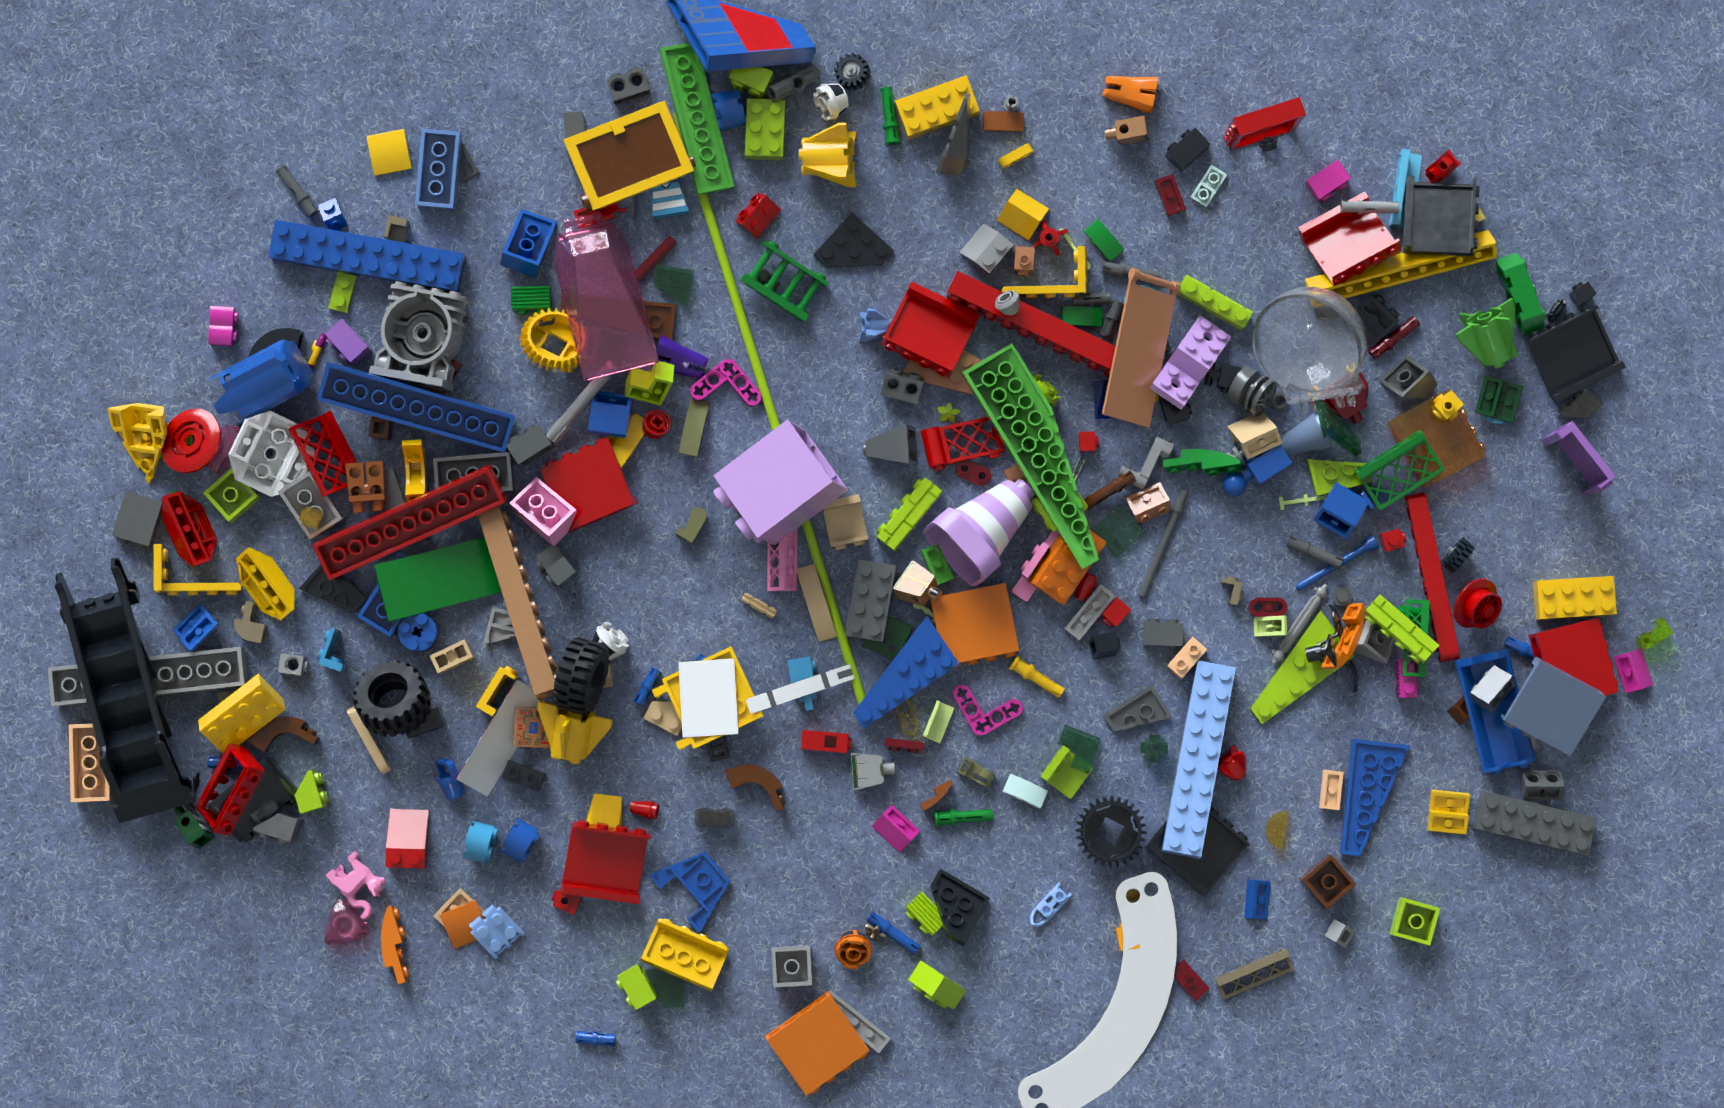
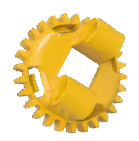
M548 308L547 313L541 309L540 314L535 312L533 317L529 316L528 320L525 321L520 333V347H523V354L528 353L527 360L533 358L532 364L539 363V369L545 366L546 371L552 368L553 373L556 372L557 368H559L561 373L563 371L571 373L574 368H577L578 363L582 364L583 359H586L584 354L588 327H583L584 321L578 322V316L573 318L572 312L569 315L565 314V309L562 313L558 312L557 308L554 312H551L550 308ZM555 318L554 324L539 326L540 320L547 322ZM576 332H577L579 341H581V345H580V346L577 344L576 338L574 337V334H575ZM549 334L567 343L560 356L543 349Z

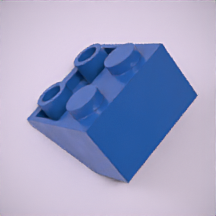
M598 391L593 397L588 433L626 438L633 413V398L624 396L625 394Z
M1336 482L1319 507L1313 521L1347 540L1369 501Z

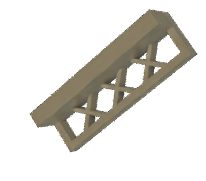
M1284 948L1214 978L1223 1000L1293 971L1294 967L1289 958L1288 950ZM1285 959L1289 968L1282 971L1274 968L1276 962ZM1264 967L1271 969L1268 977L1262 978L1257 976L1259 969ZM1247 974L1253 976L1251 984L1245 986L1239 983L1241 977ZM1228 982L1235 983L1233 991L1225 994L1222 985Z

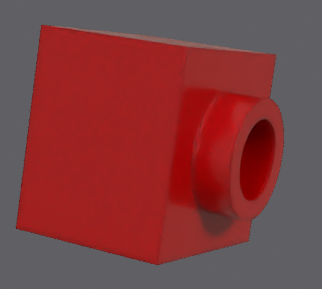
M1095 431L1078 433L1079 453L1095 452L1096 447H1099V437L1095 436Z

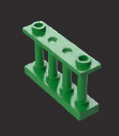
M763 242L761 246L766 248V251L752 273L748 275L742 274L739 281L796 319L805 322L809 317L805 313V308L820 285L824 287L829 285V282L826 281L827 277L819 272L813 273L778 249L779 246L774 242ZM775 254L782 261L768 283L762 285L758 282V276L771 255ZM788 264L798 269L785 292L779 296L773 292L775 290L774 286ZM807 275L814 282L800 304L794 306L790 303V297L803 276Z

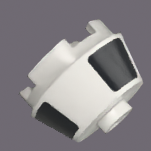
M821 84L815 88L817 92L813 93L816 108L820 107L823 112L821 117L824 120H835L847 110L849 105L848 97L840 84Z
M604 622L601 626H597L592 641L605 644L609 649V660H612L626 653V649L629 647L626 644L628 638L620 629L616 631L610 627L611 623Z

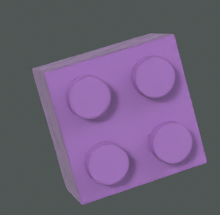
M343 319L325 333L328 337L327 343L336 352L338 350L341 351L339 356L348 365L353 364L356 367L373 352Z

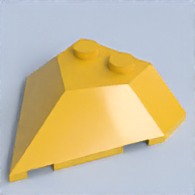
M134 403L108 408L112 429L115 433L119 432L124 440L122 442L123 446L138 469L141 468L146 473L145 479L150 484L153 480L167 435L168 424L164 407Z

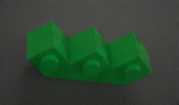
M1516 252L1495 260L1497 275L1505 285L1506 299L1513 298L1515 320L1519 330L1523 335H1527L1537 329L1545 328L1544 320H1546V314L1540 306L1536 295L1537 291L1529 277L1524 258L1521 259Z

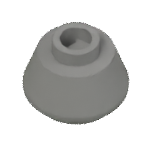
M1011 290L1002 293L996 299V309L1005 315L1016 314L1020 308L1019 294Z

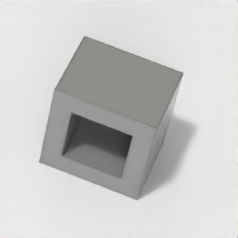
M1334 919L1325 936L1346 948L1355 931Z

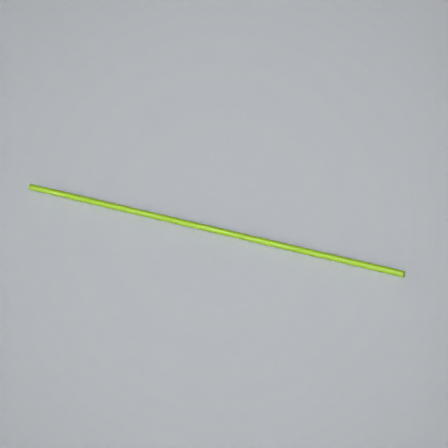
M673 113L672 115H673V118H674V121H675V124H676V127H677L679 136H680L681 141H682V143H683L682 136H681L680 129H679V125H678V121H677V117H676V113ZM708 194L698 195L773 431L780 425L710 200ZM809 519L802 525L845 664L850 665L854 675L851 683L859 705L866 695L848 638L845 636L843 622Z

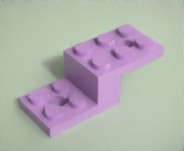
M1200 315L1161 370L1150 389L1182 410L1231 336Z

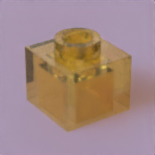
M306 506V509H302L299 520L302 521L301 525L318 529L323 511Z

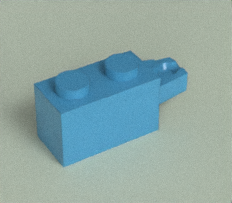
M810 656L787 660L791 684L813 677L816 665L815 660H811ZM816 692L799 697V702L805 703L806 711L813 710L812 700H816Z

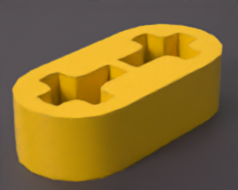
M1027 143L1001 157L998 162L1002 169H1005L1031 155L1034 151L1031 145Z

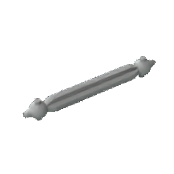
M1326 584L1322 587L1314 588L1315 595L1309 599L1288 630L1287 635L1280 642L1278 650L1271 652L1273 654L1272 664L1285 661L1284 653L1288 652L1320 605L1321 598L1328 597Z

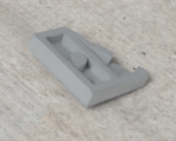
M492 607L483 643L489 644L515 638L516 635L508 611Z

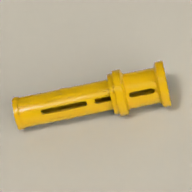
M1019 655L1016 656L1009 667L1010 671L1014 670L1022 675L1024 680L1029 679L1057 698L1060 697L1065 689L1035 670L1033 664L1029 665L1021 660Z

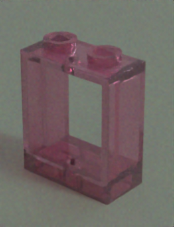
M226 424L223 427L219 449L206 467L219 475L224 473L230 465L228 454L241 429L235 424L232 426Z

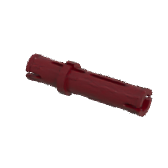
M1411 316L1410 319L1390 335L1383 337L1380 343L1368 351L1370 356L1374 355L1373 359L1377 360L1386 351H1391L1396 343L1420 326L1418 319L1415 321L1416 317Z

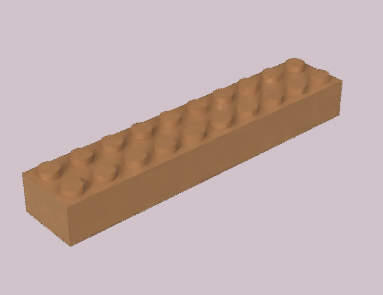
M496 507L478 514V518L534 695L538 700H544L553 697L556 679L554 670H557L554 658L549 655V652L552 650L549 641L543 636L546 631L543 622L537 617L540 615L537 604L532 601L534 597L532 587L529 583H526L529 577L526 569L520 564L523 561L521 552L514 545L517 544V539L512 529H509V526H512L511 520L506 511Z

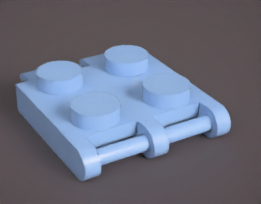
M492 904L482 913L485 917L484 920L479 916L469 926L472 929L471 934L497 959L504 949L510 948L512 946L511 943L525 933L500 906L496 908Z

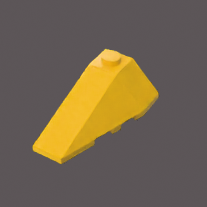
M637 413L631 417L626 438L605 437L607 440H614L612 447L621 470L645 435L642 430L644 418Z

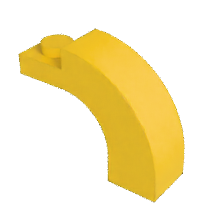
M422 439L402 440L406 469V502L428 492L426 456Z

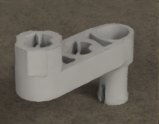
M1156 436L1141 471L1135 472L1122 465L1118 477L1131 470L1137 480L1132 485L1144 489L1158 456L1167 460L1174 444Z

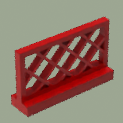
M331 410L321 416L290 427L288 430L322 497L348 488V483L338 481L339 474L341 473L347 477L346 464L357 463ZM319 422L322 428L321 433L312 429L314 423ZM296 430L306 431L305 439L299 437ZM310 434L319 437L317 444L308 441ZM322 439L329 442V450L321 447ZM307 445L316 449L314 456L307 454L305 450ZM319 451L328 454L326 462L317 458ZM331 456L338 459V467L329 463ZM315 462L324 466L322 473L316 471L314 467ZM327 468L337 471L335 478L326 475ZM324 479L333 483L330 490L326 491L323 485Z

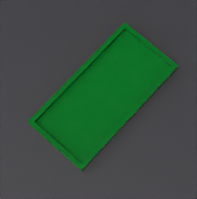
M485 537L374 565L388 621L501 592Z

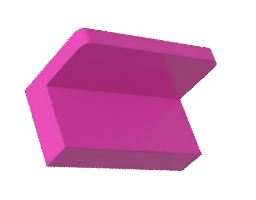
M1641 648L1614 657L1625 693L1653 685Z
M893 805L872 825L898 852H901L920 831Z

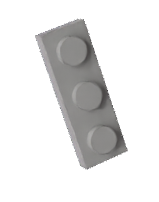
M1100 584L1064 629L1080 641L1114 599L1115 595Z

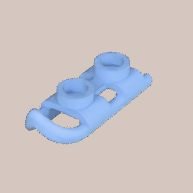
M1060 883L1032 911L1030 916L1032 926L1039 927L1047 923L1071 898V893L1067 895L1059 888L1061 886ZM1052 896L1051 902L1047 903L1046 901ZM1058 902L1059 905L1053 909V906ZM1037 910L1046 917L1040 923H1034L1033 921Z

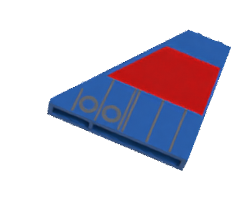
M667 0L666 2L706 72L812 62L813 55L816 53L815 44L800 23L720 0Z

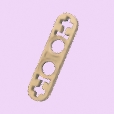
M355 705L347 709L351 721L382 775L390 772L392 769L381 749H378L373 734L368 731L360 719Z

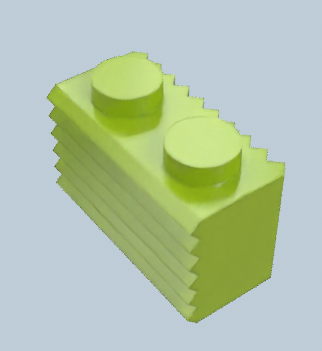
M922 891L905 907L908 910L906 914L913 921L917 919L921 923L919 928L926 935L930 933L933 936L943 926L937 906Z

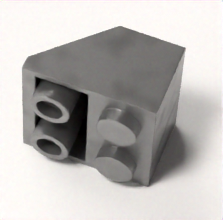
M285 813L277 814L255 826L253 831L258 832L257 836L267 839L276 837L277 842L290 844L292 841H297L303 819Z

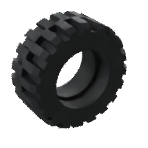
M577 637L567 645L559 662L554 682L553 700L558 708L581 715L589 714L595 708L602 694L606 675L608 674L610 654L605 644Z
M392 660V663L384 661L381 665L377 666L376 664L372 666L370 671L366 670L363 673V678H359L356 683L357 686L354 687L353 704L365 727L369 728L374 734L378 733L380 736H387L389 734L390 737L397 736L399 733L401 735L406 734L408 730L415 729L417 727L416 724H421L425 719L424 715H427L429 712L428 706L431 704L430 691L421 673L407 662L400 664L398 660ZM394 689L407 690L406 696L397 705L390 708L377 707L379 699L385 693Z

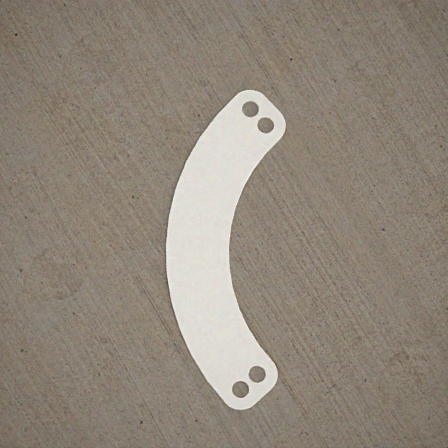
M1147 872L1127 879L1118 886L1116 901L1122 923L1123 957L1118 983L1110 1004L1093 1031L1076 1049L1050 1067L1027 1076L1022 1080L1018 1088V1096L1022 1108H1035L1039 1103H1045L1048 1108L1083 1107L1111 1089L1131 1069L1157 1030L1168 1003L1177 958V929L1174 906L1168 883L1159 873ZM1153 882L1157 884L1158 892L1156 895L1148 896L1145 894L1144 887L1147 883ZM1130 889H1137L1140 893V898L1135 903H1131L1126 899V893ZM1138 944L1140 945V948L1130 949ZM1033 1085H1039L1043 1091L1042 1095L1037 1099L1031 1098L1028 1094L1029 1088Z

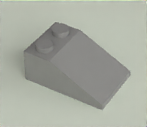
M310 471L278 491L309 540L315 539L344 520L329 496L322 497Z

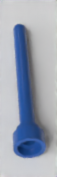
M1372 535L1368 536L1361 546L1342 556L1341 558H1344L1342 565L1366 551L1373 552L1377 550L1379 545ZM1327 565L1297 583L1296 589L1302 590L1337 568Z

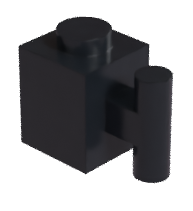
M1213 363L1206 373L1204 385L1211 386L1212 380L1216 379L1218 380L1216 388H1219L1220 392L1228 394L1229 388L1236 375L1240 372L1241 367L1222 364L1220 371H1215L1216 363Z

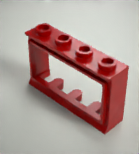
M228 744L195 806V809L201 813L214 829V833L231 835L265 772L244 746ZM234 755L244 769L218 818H216L206 805L209 800H214L219 796L218 792L214 791L218 783H228L229 779L223 773L227 767L235 768L237 766L235 759H232Z

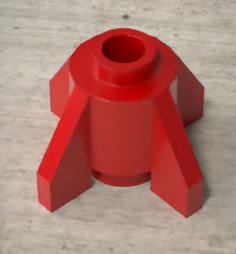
M1044 220L1041 222L1044 230L1040 234V240L1034 243L1033 246L1037 248L1044 245L1048 248H1053L1058 257L1061 255L1057 248L1061 240L1060 236L1069 233V230L1057 231L1054 228H1048ZM1048 234L1053 235V239L1051 241H1048L1046 239L1048 238Z
M1235 744L1232 745L1229 752L1219 758L1217 770L1222 775L1230 778V780H1241L1245 777L1247 771L1245 754L1243 751L1239 752Z

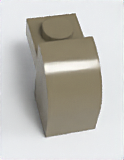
M246 601V604H243L240 615L243 616L242 620L234 618L235 630L245 640L264 644L268 625L253 622L257 604Z

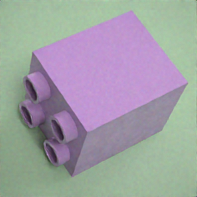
M788 419L713 475L720 484L719 487L713 490L716 497L726 509L731 507L736 513L740 512L742 517L735 521L738 528L748 540L753 538L758 544L764 540L776 545L781 539L791 534L848 491L806 430Z

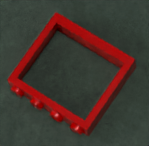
M1293 98L1234 117L1225 132L1226 135L1223 136L1224 142H1226L1227 146H1230L1231 150L1262 141L1261 139L1268 136L1274 137L1296 130L1306 115L1301 98Z

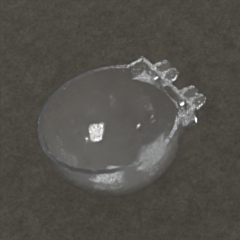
M1315 286L1291 289L1272 299L1257 317L1253 327L1252 346L1260 369L1269 379L1276 381L1277 387L1284 391L1287 404L1299 403L1302 412L1306 413L1309 412L1308 401L1311 402L1314 411H1320L1319 400L1335 398L1337 407L1342 408L1345 404L1343 396H1346L1349 406H1355V395L1359 394L1363 388L1359 373L1366 359L1368 344L1366 329L1357 310L1341 295L1329 289Z

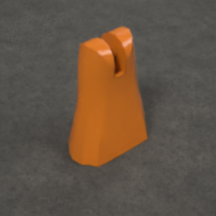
M1106 76L1105 85L1117 87L1118 90L1103 89L1102 97L1152 114L1159 77Z

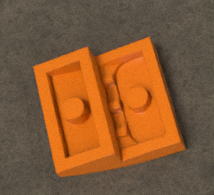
M476 899L439 914L454 949L477 940L471 934L472 929L469 926L479 916L484 920Z

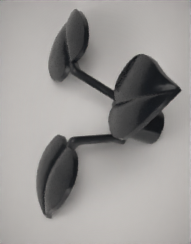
M1330 604L1335 633L1332 636L1328 634L1327 639L1316 643L1315 646L1305 648L1309 663L1319 660L1322 663L1327 655L1333 665L1337 666L1333 639L1338 636L1339 638L1343 633L1342 622L1336 608ZM1349 659L1345 664L1349 668L1354 684L1353 693L1358 691V673L1352 659Z

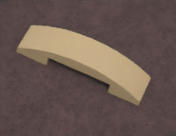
M811 564L798 568L796 572L818 642L837 637L815 565Z

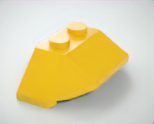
M250 547L243 551L236 558L240 582L264 614L275 617L278 620H283L294 610V587L272 557Z

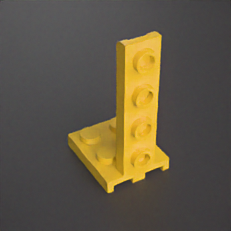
M1077 246V250L1074 251V262L1078 263V270H1074V281L1078 282V285L1005 286L1002 288V292L1015 291L1019 295L1025 294V298H1037V294H1045V298H1055L1056 294H1064V297H1075V293L1088 294L1087 247Z
M154 544L155 592H167L168 596H178L179 592H187V595H198V592H206V595H218V592H226V595H238V591H242L240 583H165V581H168V569L164 567V561H168V550L164 549L162 544Z

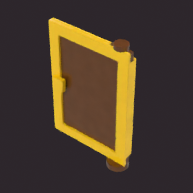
M665 100L563 139L585 194L580 195L586 213L602 209L694 172L693 168L696 167L693 157H688Z

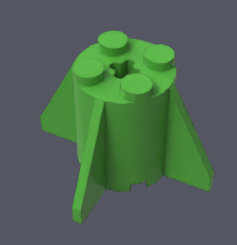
M1513 298L1508 299L1498 307L1488 308L1489 312L1483 313L1481 310L1474 314H1458L1465 328L1455 334L1457 340L1480 361L1483 367L1493 365L1494 368H1500L1505 365V361L1518 356L1514 343L1515 304Z

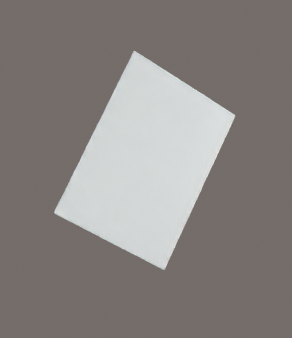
M734 659L679 662L683 737L738 734Z

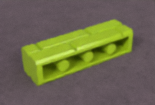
M1187 274L1181 282L1180 290L1177 293L1178 296L1240 331L1244 329L1253 311L1247 308L1244 309V306L1213 289L1210 290V287Z
M926 477L923 480L919 478L912 486L915 490L911 495L907 493L900 501L903 505L899 510L895 508L888 516L890 521L886 525L883 523L876 531L878 533L877 539L894 552L943 492Z
M1379 595L1364 611V614L1367 615L1365 619L1370 624L1374 625L1376 623L1381 627L1379 631L1387 638L1391 636L1396 640L1394 644L1402 651L1406 649L1410 652L1409 657L1417 664L1419 662L1423 664L1439 647V644L1382 595Z

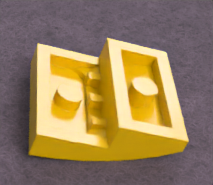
M404 129L367 136L374 176L412 169Z
M1431 789L1427 830L1467 834L1470 794Z

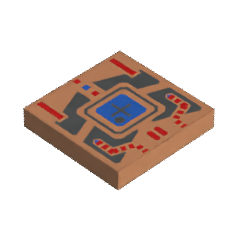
M514 709L513 746L550 748L538 709Z

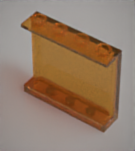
M1448 389V390L1442 392L1443 396H1444L1446 393H1448V392L1450 391V389ZM1440 394L1387 422L1397 443L1421 430L1446 469L1422 484L1423 490L1486 456V448L1481 441L1477 440L1475 436L1477 432L1473 425H1469L1466 420L1468 416L1463 408L1457 410L1459 414L1451 421L1447 419L1443 422L1442 419L1438 420L1433 415V409L1431 408L1435 404L1433 400ZM1424 443L1417 447L1415 455L1426 457L1427 447ZM1404 455L1410 465L1412 456ZM1415 457L1412 468L1423 470L1425 459ZM1428 460L1426 471L1434 472L1439 468L1435 461ZM1413 471L1419 481L1422 472Z

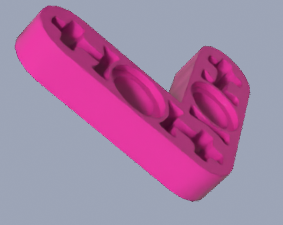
M731 359L722 361L694 383L690 389L691 397L696 401H702L728 381L748 406H757L761 401L759 390L736 362ZM725 364H732V371L734 373L739 372L732 380L729 378L732 377L730 371H724ZM711 375H716L719 378V382L716 385H711L708 382V378ZM743 378L746 381V385L743 388L737 387L735 385L736 379ZM705 381L707 387L702 391L703 395H694L695 388L701 389L704 386L702 382ZM748 386H751L752 388L749 389V392L752 395H754L755 393L757 394V401H749L748 393L745 392V394L743 395L741 392L745 391L748 388Z
M958 685L953 691L957 704L971 729L977 735H984L1020 715L1023 710L1022 703L1017 699H1012L984 715L966 685ZM959 688L962 690L966 689V698L969 699L971 697L972 701L967 702L964 706L960 703L964 702L963 698L956 695ZM1011 703L1018 704V712L1012 711L1008 713L1010 718L1007 719L1005 712L1001 708L1005 707V710L1011 707ZM970 704L974 705L977 709L976 714L973 716L966 713V707ZM994 712H1000L1003 715L1000 723H995L992 720ZM988 716L993 727L990 728L987 725L984 727V732L977 731L975 729L977 722L980 721L981 724L986 722L985 717Z

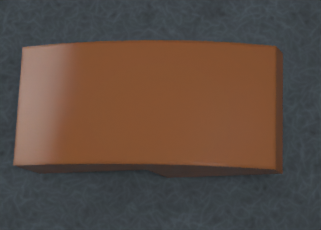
M984 111L983 131L1021 133L1024 131V113Z
M951 779L933 788L936 796L920 804L923 811L933 806L946 794L952 785Z

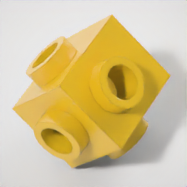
M1451 390L1444 396L1442 393L1433 400L1435 404L1431 408L1433 409V415L1438 420L1442 419L1444 422L1447 419L1453 420L1459 414L1457 410L1464 404Z

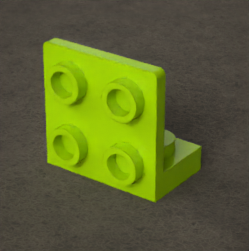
M1062 745L1040 777L1071 799L1093 768Z

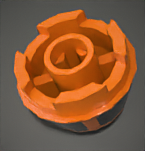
M849 930L844 932L838 939L834 948V954L837 960L843 964V967L858 969L866 961L867 963L869 962L872 955V945L862 932Z

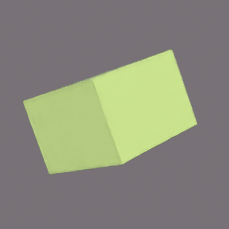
M1287 616L1254 617V636L1287 635Z

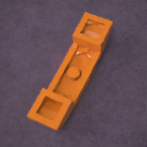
M1364 603L1348 604L1342 618L1346 626L1335 649L1337 666H1334L1326 655L1321 666L1322 669H1338L1348 661L1355 651L1364 626Z

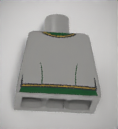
M851 753L854 790L884 783V775L895 774L894 763L883 764L882 756Z

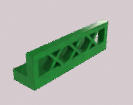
M1406 599L1405 616L1409 619L1410 615L1413 618L1411 621H1415L1419 628L1428 635L1430 600ZM1410 604H1420V613L1416 617L1410 612ZM1404 649L1402 676L1425 679L1427 660L1423 664L1421 662L1418 663L1417 673L1407 672V664L1412 659L1410 658L1407 661V654L1410 655L1411 653Z

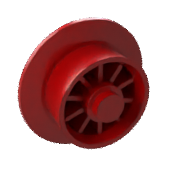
M1477 579L1469 583L1458 593L1454 605V619L1458 625L1464 628L1477 627L1482 629L1489 627L1497 620L1502 610V600L1497 595L1493 582L1488 579Z

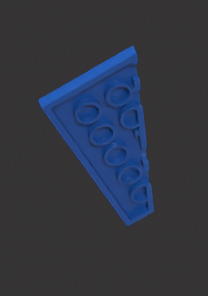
M926 616L853 712L863 729L960 664L928 616Z
M1359 739L1351 740L1340 854L1361 855L1410 745Z

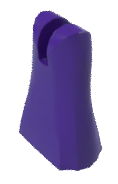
M661 335L650 370L657 360L674 365V374L702 378L705 370L701 367H706L709 359Z

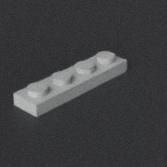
M830 989L829 992L862 1040L876 1052L880 1053L891 1037Z

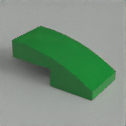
M1099 219L1083 231L1109 262L1124 250Z
M1062 306L1061 320L1074 327H1102V308Z

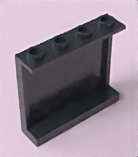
M1414 176L1406 177L1403 254L1473 255V249H1477L1478 238H1474V232H1478V220H1475V215L1479 213V203H1475V199L1479 197L1480 186H1476V179H1473V184L1414 182Z
M1584 305L1579 308V312L1575 314L1573 312L1568 313L1562 317L1563 320L1550 322L1545 325V329L1532 331L1528 334L1529 337L1524 339L1553 401L1559 402L1626 368L1624 362L1619 360L1596 311L1598 309L1596 305Z
M1210 806L1200 859L1161 852L1167 821L1145 845L1148 850L1203 897L1208 895L1210 889L1242 851L1250 845L1247 842L1249 838L1241 831L1238 833L1232 829L1234 825L1227 819H1220L1217 816L1219 812L1212 806Z

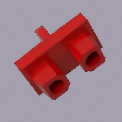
M1449 149L1425 170L1427 172L1425 176L1431 183H1440L1459 167L1461 162L1453 156L1452 151Z

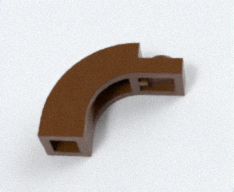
M281 716L274 718L254 733L248 743L263 752H268L274 740L284 733H294L313 745H316L320 738L316 736L317 732L309 727L306 730L303 729L307 721L296 717Z
M739 765L725 771L732 789L749 782L758 783L767 790L776 811L784 808L782 804L786 802L782 794H777L776 790L783 788L777 777L767 769L756 765Z

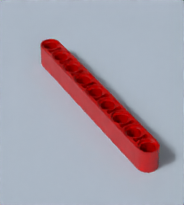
M1424 492L1406 495L1404 499L1408 505L1406 508L1408 519L1412 523L1410 528L1412 537L1416 542L1414 547L1416 556L1420 561L1418 566L1420 575L1423 576L1424 580L1422 582L1424 594L1430 600L1429 614H1431L1432 618L1430 620L1432 632H1435L1436 638L1434 641L1439 644V647L1436 649L1440 655L1438 660L1440 663L1460 659V653L1427 498Z

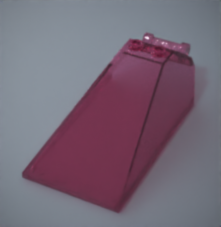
M600 210L595 211V214L571 220L568 218L563 219L566 232L560 233L556 240L555 269L584 381L659 363L631 253L615 224L611 221L603 223ZM597 221L596 225L571 230V227Z

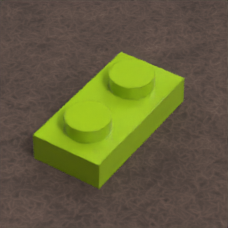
M342 272L337 273L328 309L348 313L357 276Z

